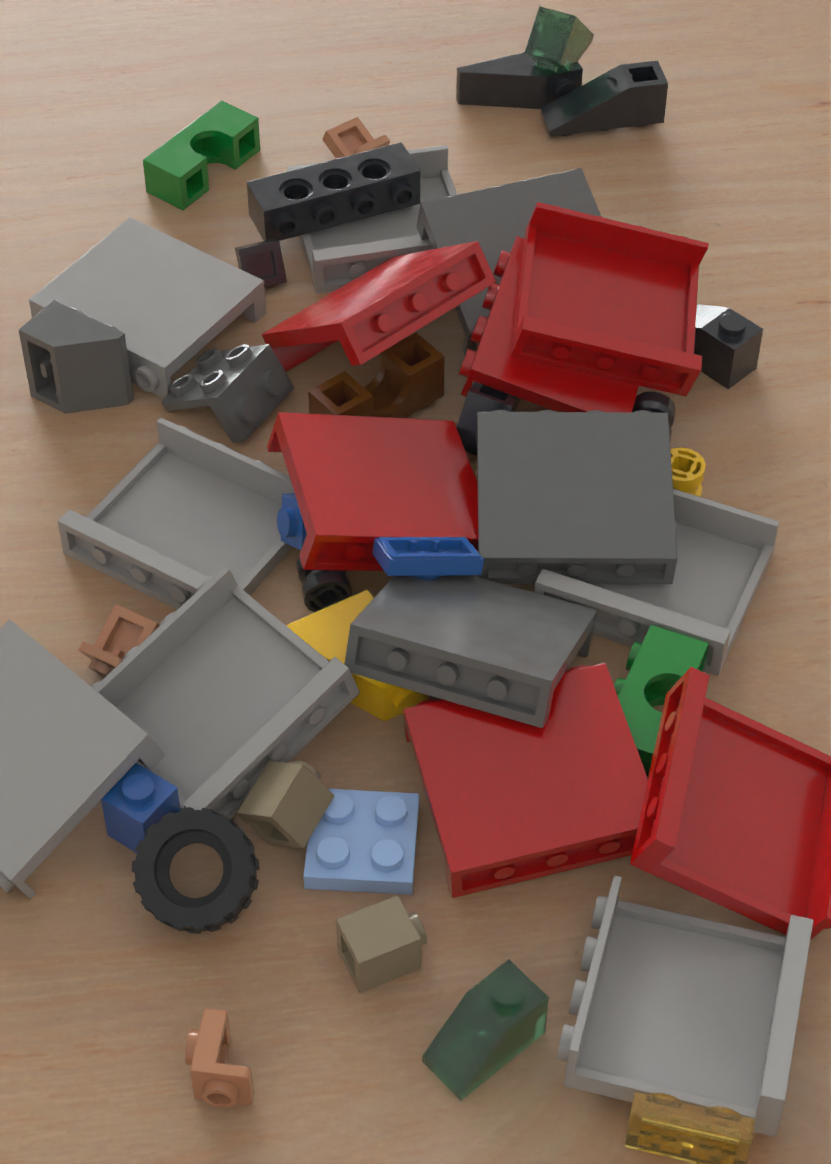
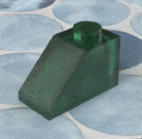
M539 6L525 53L535 61L534 67L554 74H556L558 68L571 71L592 43L594 34L576 16Z
M508 959L466 992L422 1055V1062L462 1101L546 1032L549 997Z

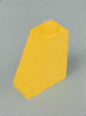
M365 590L286 626L329 662L336 657L344 664L350 624L374 598L368 590ZM351 673L360 693L350 703L384 722L404 714L403 709L413 707L422 701L428 700V695Z

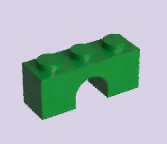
M221 100L143 159L146 192L181 210H185L209 191L207 164L220 163L236 170L261 150L259 118Z
M653 625L650 626L643 643L635 641L632 645L626 664V670L629 671L627 678L622 679L618 677L614 684L647 778L649 777L662 712L652 707L664 705L666 693L690 667L704 672L709 645L707 642Z

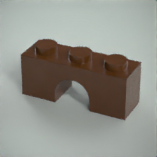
M415 332L381 352L380 369L376 377L367 386L363 387L344 371L309 390V414L405 418L444 396L445 356Z

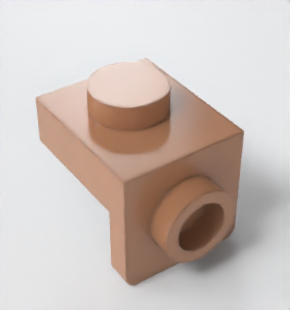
M358 117L327 130L322 139L336 159L385 147L390 144V140L386 135L374 139Z
M115 604L95 644L91 645L82 641L78 650L92 660L88 668L106 677L122 662L128 651L139 646L160 625L155 621Z
M204 1008L200 1029L190 1030L186 1045L185 1062L186 1065H191L190 1073L194 1098L219 1108H229L236 1104L251 1105L254 1095L251 1069L246 1066L226 1064L231 1042L228 1013L226 1010Z

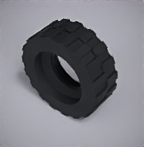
M192 807L181 808V812L174 814L169 812L162 816L160 822L156 825L152 824L146 830L147 834L143 841L139 840L135 849L137 851L136 860L132 861V872L135 873L133 885L135 892L140 894L142 898L141 903L144 908L163 924L179 931L182 930L195 934H201V931L214 932L220 930L221 926L226 923L232 924L239 918L238 914L244 908L247 909L251 904L252 900L250 898L253 891H257L259 880L256 878L257 870H260L259 860L255 857V847L252 841L236 823L225 815H220L207 808H202V810H194ZM194 843L205 844L215 849L223 863V876L220 884L212 893L201 898H189L180 894L172 885L169 874L170 864L175 854L183 847Z

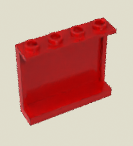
M537 202L525 229L511 356L686 397L702 368V356L694 354L699 265L708 250L709 243Z
M516 236L510 253L501 250L493 275L500 277L498 284L490 285L485 295L482 308L489 310L487 317L479 315L470 341L478 343L476 351L467 349L458 375L466 377L460 395L467 397L468 391L473 381L556 412L599 410L603 412L632 413L639 388L638 385L511 356L524 238Z
M478 241L395 256L261 335L265 344L271 346L285 372L338 340L351 366L362 365L494 284L496 280Z
M278 412L267 444L268 452H282L307 532L299 554L303 570L384 571L372 555L374 539L378 537H466L478 551V483L454 421Z
M606 663L594 666L578 665L565 672L554 689L549 717L543 728L447 700H425L413 707L403 709L406 742H411L445 858L446 879L452 898L632 855L648 778Z
M690 667L666 693L630 865L784 935L787 934L791 915L813 919L811 940L822 930L831 928V756L706 698L710 675Z

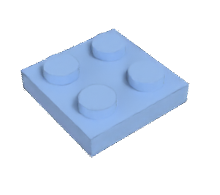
M329 789L335 796L307 842L303 876L304 889L413 895L419 794Z

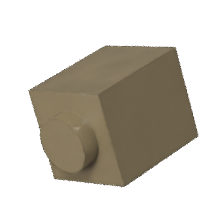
M294 760L292 763L268 761L237 814L268 844L304 849L335 795L319 780L321 778L320 773L308 763L300 760Z
M398 895L336 919L337 948L359 993L421 969V945L427 943L425 930L415 912L407 913Z

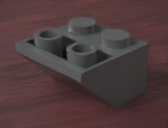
M53 300L19 329L31 397L65 414L129 405L134 400L125 333L119 331L116 327L104 324L78 309Z

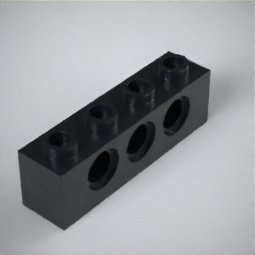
M402 142L267 176L247 182L249 216L264 241L271 239L281 241L420 204L421 171Z

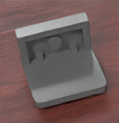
M242 344L233 349L222 351L218 348H213L201 354L196 359L197 366L189 374L178 378L171 384V393L161 403L167 411L210 406L232 442H243L295 387L269 344L251 347L248 344Z

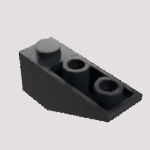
M658 60L618 65L541 108V115L549 136H568L574 133L608 131L616 128L644 127L649 124L664 123L668 82Z

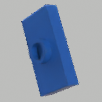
M378 537L374 539L372 555L387 576H415L424 580H435L440 575H481L484 562L483 557L466 537Z

